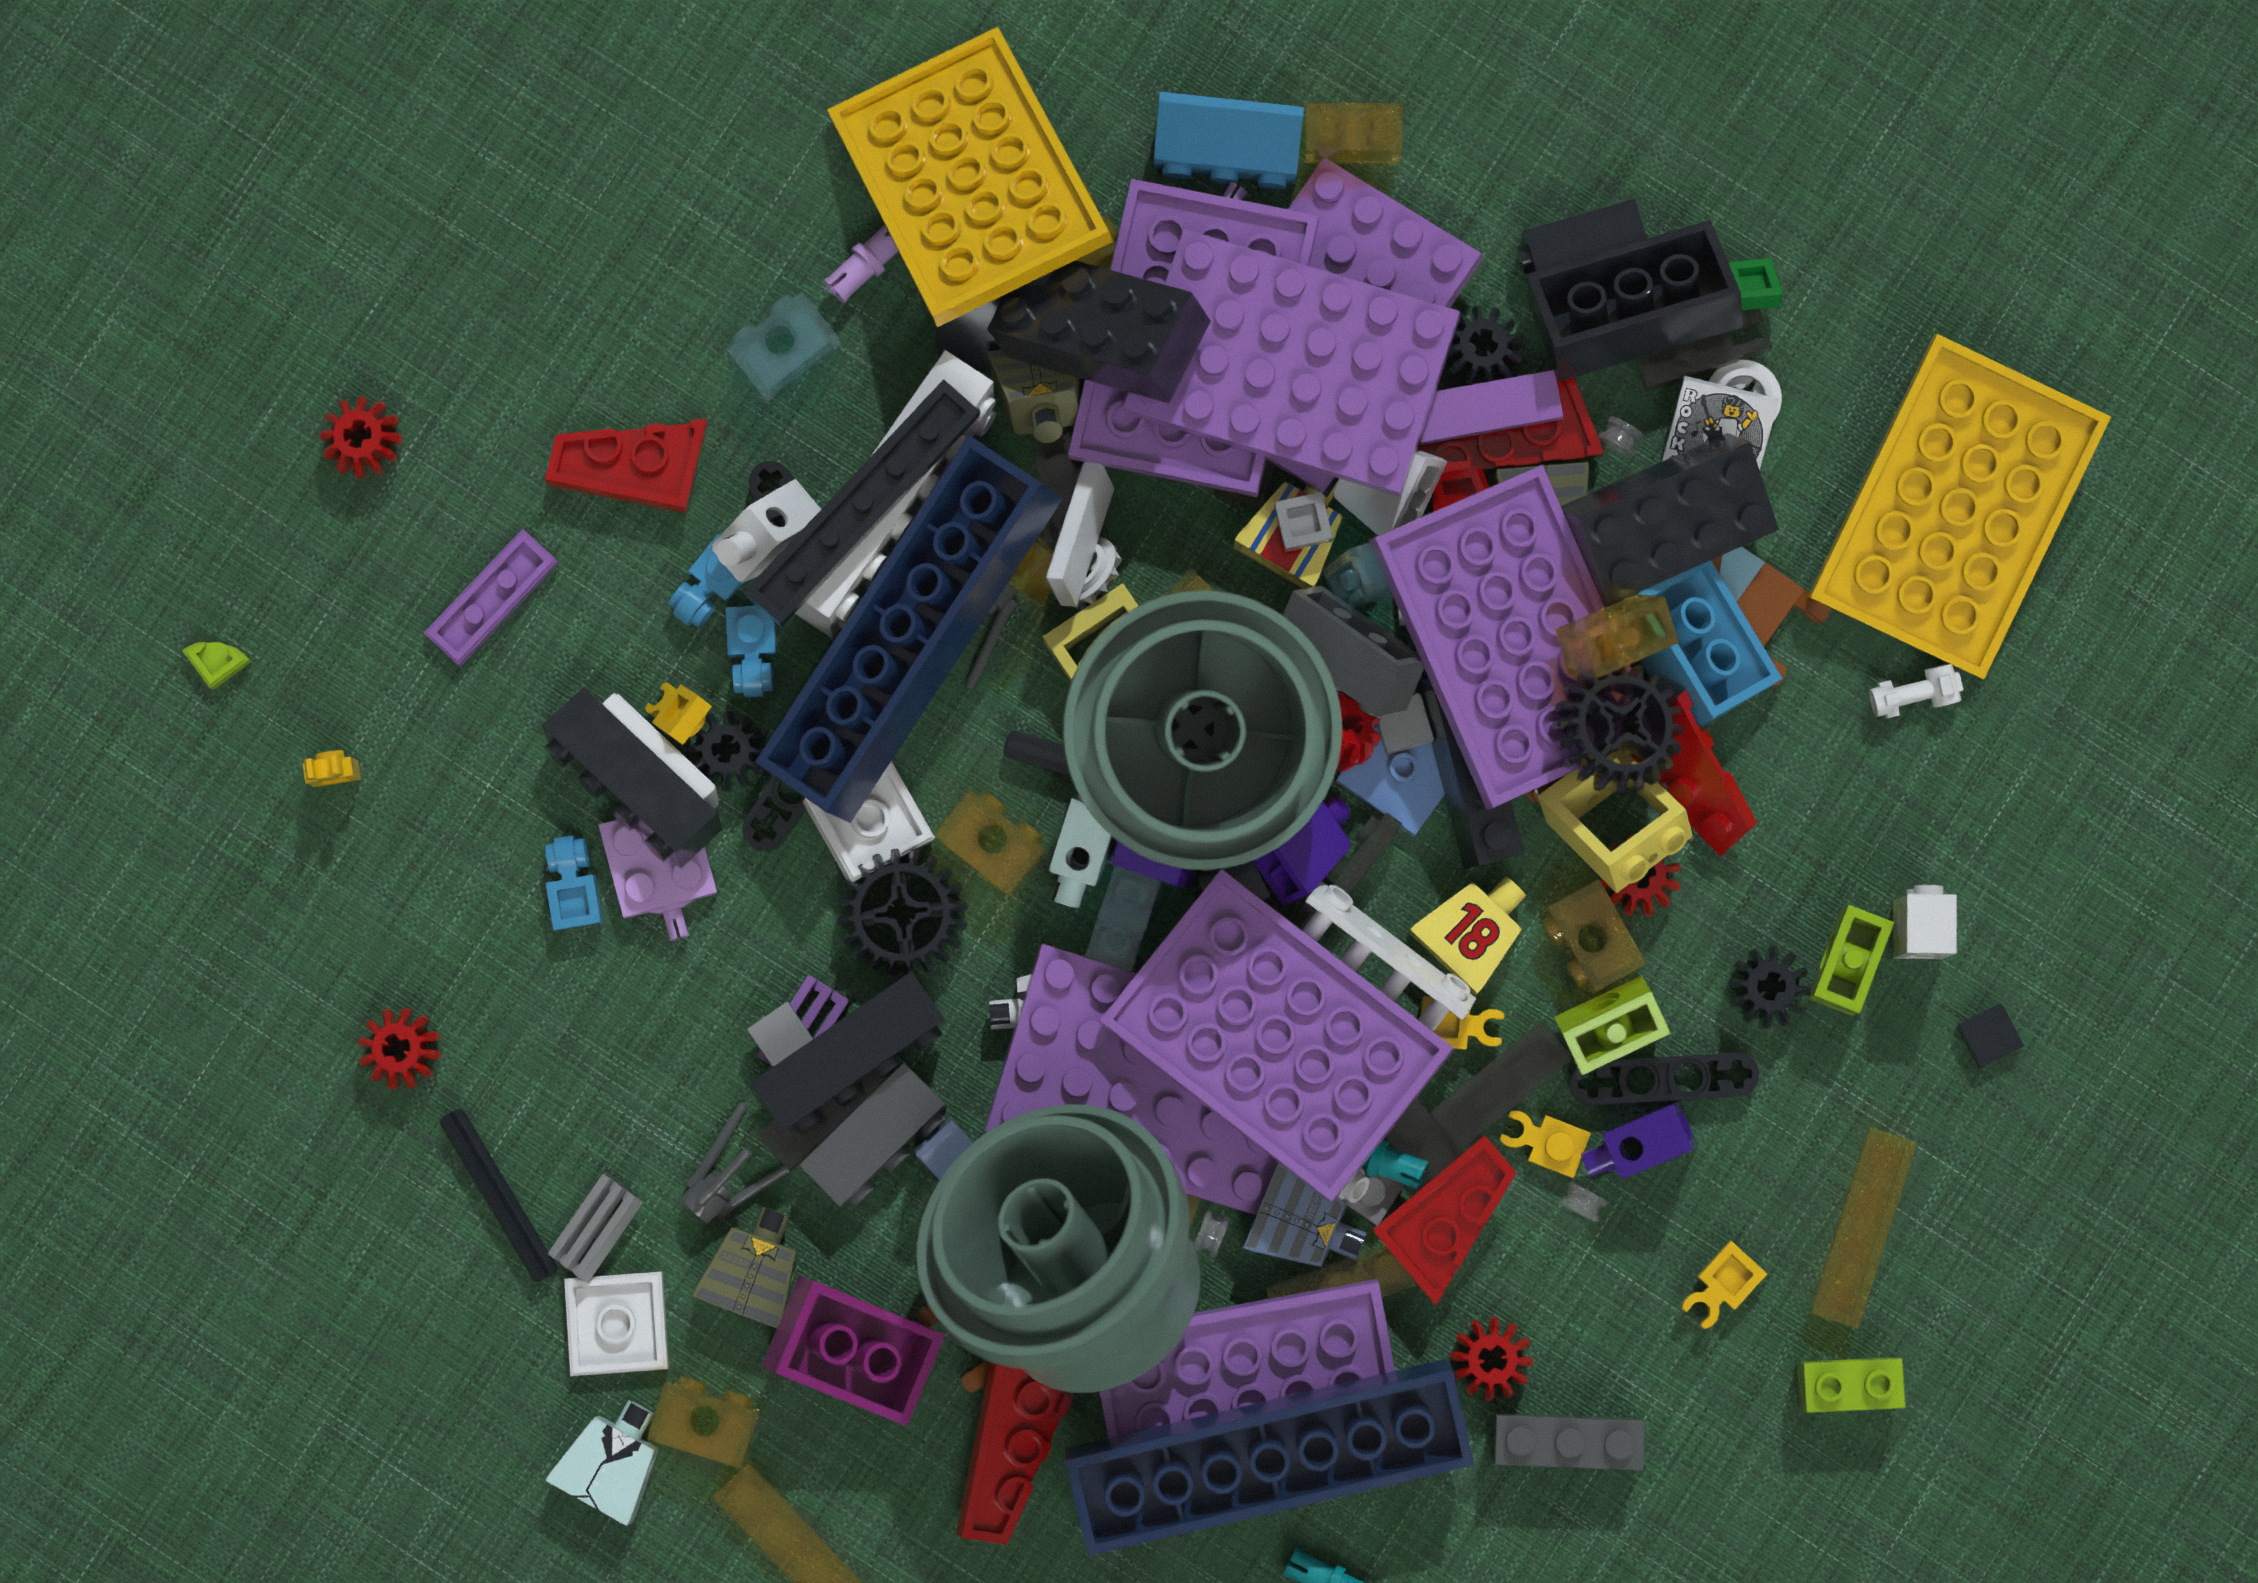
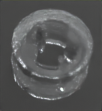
M1609 416L1605 422L1608 425L1605 432L1600 431L1597 435L1599 442L1613 452L1628 459H1633L1636 455L1634 446L1637 443L1642 444L1646 437L1627 422Z
M1569 1182L1567 1186L1569 1195L1567 1198H1561L1558 1204L1597 1224L1600 1219L1597 1211L1601 1207H1606L1608 1201Z
M1207 1210L1194 1244L1195 1251L1198 1252L1200 1249H1206L1209 1251L1210 1257L1216 1258L1230 1218L1224 1216L1222 1219H1217L1213 1216V1211Z

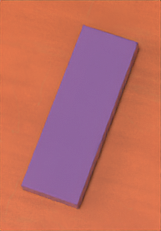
M1545 371L1436 391L1421 434L1420 445L1562 420L1563 412L1555 371Z
M522 529L432 623L424 634L461 667L553 571L559 562Z

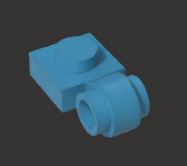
M719 534L716 535L688 570L689 574L700 583L691 587L688 583L684 582L668 602V605L674 609L672 614L687 626L693 624L700 628L709 619L716 608V605L711 602L713 593L728 603L743 584L732 575L712 551V544L720 536Z
M758 606L726 607L729 658L745 657L742 660V664L733 665L734 693H744L745 698L764 697L765 692L774 691L772 662L763 663L761 656L777 655L776 622Z
M575 835L554 838V843L545 846L550 873L558 872L562 876V880L546 883L553 930L559 931L604 923L596 875L579 877L578 874L581 872V868L589 867L590 865L585 838L576 839Z

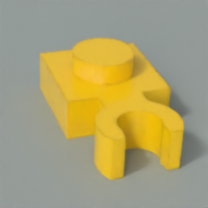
M663 683L660 687L664 691L663 698L654 706L648 703L645 711L655 718L652 721L655 726L683 745L689 737L694 736L702 728L706 720V714L712 706L681 684L676 689L669 683Z
M342 750L315 754L316 760L312 758L304 760L305 783L312 787L361 780L359 761L351 756L345 757Z
M1422 997L1420 1016L1433 1001V997ZM1489 1009L1483 1011L1478 1016L1470 1015L1469 1010L1462 1020L1449 1011L1433 1032L1454 1047V1049L1466 1050L1468 1036L1475 1037L1479 1043L1488 1047L1499 1046L1502 1043V1038L1487 1036L1483 1026L1489 1019L1503 1020L1504 1013L1496 1009Z
M1509 1111L1508 1117L1519 1121L1523 1127V1132L1520 1137L1515 1139L1501 1134L1499 1141L1510 1148H1518L1524 1145L1532 1147L1527 1161L1573 1179L1582 1158L1581 1153L1584 1152L1591 1133L1547 1115L1544 1116L1539 1128L1532 1124L1531 1119L1525 1113Z
M1728 1241L1697 1275L1707 1287L1702 1292L1689 1294L1683 1300L1680 1308L1687 1312L1694 1303L1703 1302L1708 1308V1314L1699 1325L1703 1329H1707L1717 1321L1719 1306L1723 1301L1732 1310H1735L1767 1273L1736 1244Z

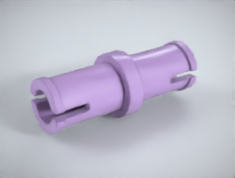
M885 225L866 243L858 242L852 248L853 255L829 277L823 280L825 286L834 296L838 294L837 299L842 303H845L872 275L878 277L885 271L883 265L898 252Z

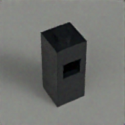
M1632 199L1524 230L1521 239L1522 245L1516 247V252L1523 274H1528L1644 240L1647 237L1636 201Z

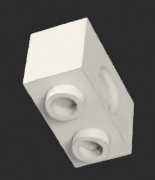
M1917 885L1913 886V889H1907L1906 895L1893 901V959H1944L1957 954V895L1943 894V886Z

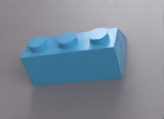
M1160 92L1154 169L1163 170L1162 175L1172 179H1190L1192 173L1210 175V181L1226 185L1230 182L1238 184L1239 179L1257 180L1259 187L1272 190L1285 189L1286 184L1296 185L1304 107Z
M1711 560L1639 592L1611 612L1649 677L1652 675L1660 676L1659 684L1656 687L1660 693L1666 689L1673 690L1672 697L1666 700L1668 706L1686 690L1693 703L1690 711L1700 728L1783 679Z

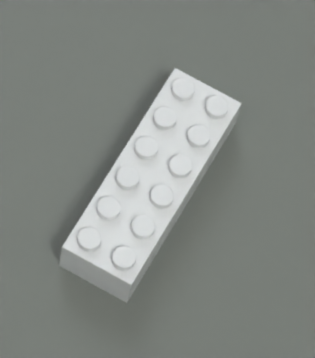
M946 350L876 450L943 379L980 410V416L795 613L832 639L838 630L843 628L857 607L859 600L870 587L940 479L938 475L946 463L952 461L968 435L973 437L977 434L982 437L996 417L997 413L993 411L996 404L994 399V382Z

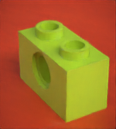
M1851 905L1841 908L1812 983L1811 994L1807 996V999L1851 1016L1860 1014L1894 922Z
M1642 976L1554 1017L1582 1075L1671 1034L1655 998Z
M1885 1357L1797 1362L1799 1410L1802 1412L1905 1408L1902 1358Z

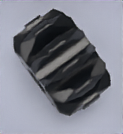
M1474 306L1471 311L1472 322L1460 313L1457 325L1459 330L1455 331L1452 340L1454 345L1450 346L1447 359L1458 358L1450 367L1449 372L1452 376L1458 375L1464 369L1469 371L1465 379L1466 386L1474 384L1476 375H1482L1483 383L1494 381L1493 372L1500 379L1510 378L1511 372L1506 364L1519 365L1522 356L1511 349L1522 346L1523 337L1520 335L1507 336L1515 327L1516 322L1513 318H1510L1501 325L1496 323L1500 315V309L1492 308L1489 318L1483 319L1480 306ZM1480 337L1490 340L1489 349L1495 352L1491 354L1487 350L1485 357L1475 354L1476 346L1470 342L1474 340L1478 344Z
M730 709L724 712V725H719L718 720L712 713L706 715V722L711 727V730L706 733L703 729H700L694 735L703 741L702 745L691 744L686 747V752L689 755L703 756L695 761L693 765L700 772L709 769L705 776L713 784L716 783L721 775V787L724 792H731L733 777H737L744 789L750 787V780L744 772L750 769L755 774L761 776L765 771L762 766L753 761L754 757H759L764 749L763 746H753V744L761 741L766 736L764 730L759 728L747 733L753 722L752 717L747 714L735 726V715ZM733 739L732 743L736 748L740 747L739 754H732L730 762L723 763L724 759L720 754L716 755L717 748H724L726 740Z
M1776 946L1768 947L1765 963L1757 949L1748 951V958L1753 968L1745 962L1738 960L1734 963L1733 968L1744 976V980L1735 978L1727 981L1728 988L1742 989L1743 994L1730 1000L1731 1007H1738L1745 1002L1749 1005L1742 1016V1020L1746 1023L1750 1022L1757 1012H1761L1759 1023L1762 1029L1770 1028L1772 1012L1781 1026L1788 1025L1790 1019L1785 1007L1793 1013L1801 1014L1805 1007L1793 997L1794 995L1808 996L1811 994L1810 987L1796 986L1795 981L1808 975L1807 969L1805 967L1799 968L1794 972L1788 969L1796 958V955L1792 952L1784 956L1780 963H1777L1778 949ZM1768 975L1775 977L1772 982L1773 984L1777 982L1780 984V992L1771 995L1770 1000L1764 999L1762 996L1765 994V991L1759 993L1757 983L1766 980Z

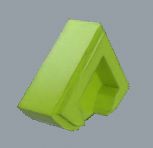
M198 642L182 650L212 690L252 662L237 648L221 642Z

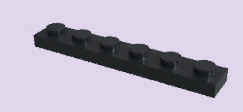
M943 379L744 591L745 596L782 628L978 419L980 410Z

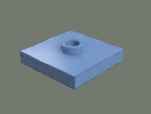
M1377 725V727L1374 730L1380 735ZM1380 739L1378 745L1373 748L1374 753L1371 754L1370 759L1362 765L1354 766L1349 771H1343L1336 782L1415 837L1445 794L1432 744L1428 743L1386 755L1382 739Z

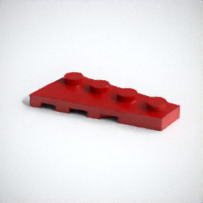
M1556 377L1563 412L1562 420L1420 445L1419 441L1417 447L1419 451L1448 461L1443 473L1445 471L1473 467L1488 471L1597 458L1604 455L1574 377L1558 382Z
M990 1361L956 1535L965 1539L1008 1544L1033 1489L1031 1483L1041 1461H1046L1053 1444L1050 1441L1061 1417L1066 1416L1074 1399L1071 1397L1072 1392L1046 1386L1033 1379L1021 1368L1003 1366Z

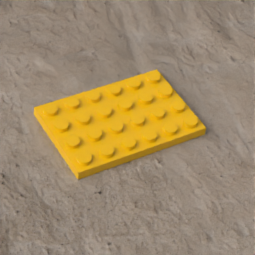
M998 27L827 109L937 327L1113 242L1109 230Z
M1934 334L1808 597L1978 678L1985 679L2111 416L1939 334Z

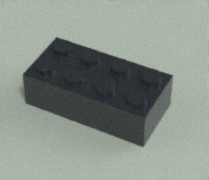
M1711 220L1526 274L1530 309L1558 382L1743 327L1741 292Z
M1075 260L1005 294L987 330L1009 358L1169 404L1211 321L1190 291Z
M1729 433L1561 506L1603 604L1607 606L1779 530L1751 442Z

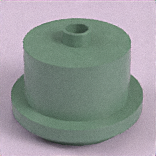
M1190 591L1161 596L1145 602L1115 620L1097 637L1081 659L1071 680L1063 712L1062 737L1067 768L1074 787L1083 804L1105 831L1124 846L1150 860L1173 867L1210 870L1232 867L1260 858L1291 839L1309 821L1325 798L1336 772L1341 750L1342 720L1338 695L1331 674L1316 648L1294 624L1273 609L1249 598L1218 591ZM1189 705H1196L1201 709L1192 714L1187 707ZM1174 718L1180 726L1171 732V723ZM1211 723V731L1208 734L1204 728ZM1191 739L1197 747L1186 748L1183 745Z
M1077 1104L1050 1106L1021 1114L991 1129L971 1144L948 1168L929 1199L919 1229L917 1242L919 1280L929 1306L941 1323L959 1343L974 1354L999 1365L1021 1368L1036 1381L1057 1390L1077 1393L1108 1390L1128 1383L1149 1371L1168 1355L1185 1333L1196 1309L1200 1290L1199 1261L1194 1245L1188 1236L1189 1206L1187 1194L1175 1165L1157 1140L1145 1128L1118 1112L1102 1107Z

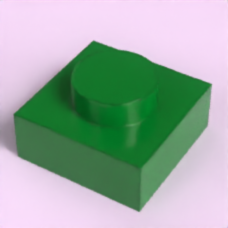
M1771 258L1728 262L1741 292L1742 310L1780 307L1783 291Z

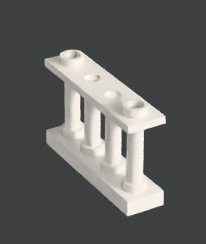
M1322 881L1306 900L1317 911L1302 929L1305 934L1318 942L1331 923L1334 922L1356 939L1340 961L1356 972L1369 954L1373 952L1395 969L1379 989L1392 1001H1396L1410 981L1433 997V1001L1418 1019L1430 1030L1434 1031L1449 1011L1453 1012L1460 1019H1464L1476 998L1470 994V988L1463 980L1453 974L1445 975L1352 905V898L1344 890L1337 886H1327Z

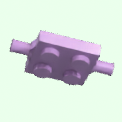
M618 820L598 825L623 918L627 919L645 913L663 914L669 941L679 940L674 921L677 922L681 938L690 936L687 931L682 908H685L694 900L718 894L705 846L688 863L679 868L670 858L665 862L657 858L644 842L648 837L636 826L632 830H628Z

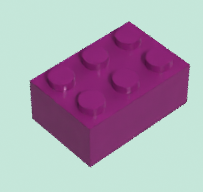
M799 1275L762 1367L908 1426L945 1335Z

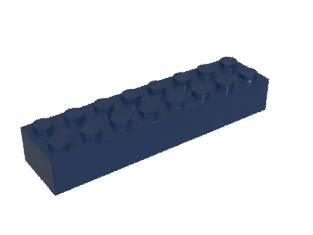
M968 435L755 762L826 813L851 823L1064 497Z
M1448 1358L1065 1448L1066 1466L1088 1556L1475 1465L1453 1369Z

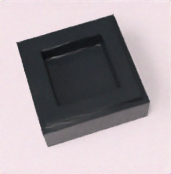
M2002 1003L1956 1025L1978 1069L2024 1046Z

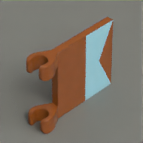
M1739 547L1711 560L1763 647L1766 646L1792 607H1795L1804 616L1818 625L1824 623L1830 614L1831 607L1809 598V591L1743 547ZM1770 657L1784 679L1787 671L1786 667ZM1783 679L1780 680L1779 682H1777L1776 684L1772 685V686H1773V687L1779 686V685L1781 684V682L1783 681Z

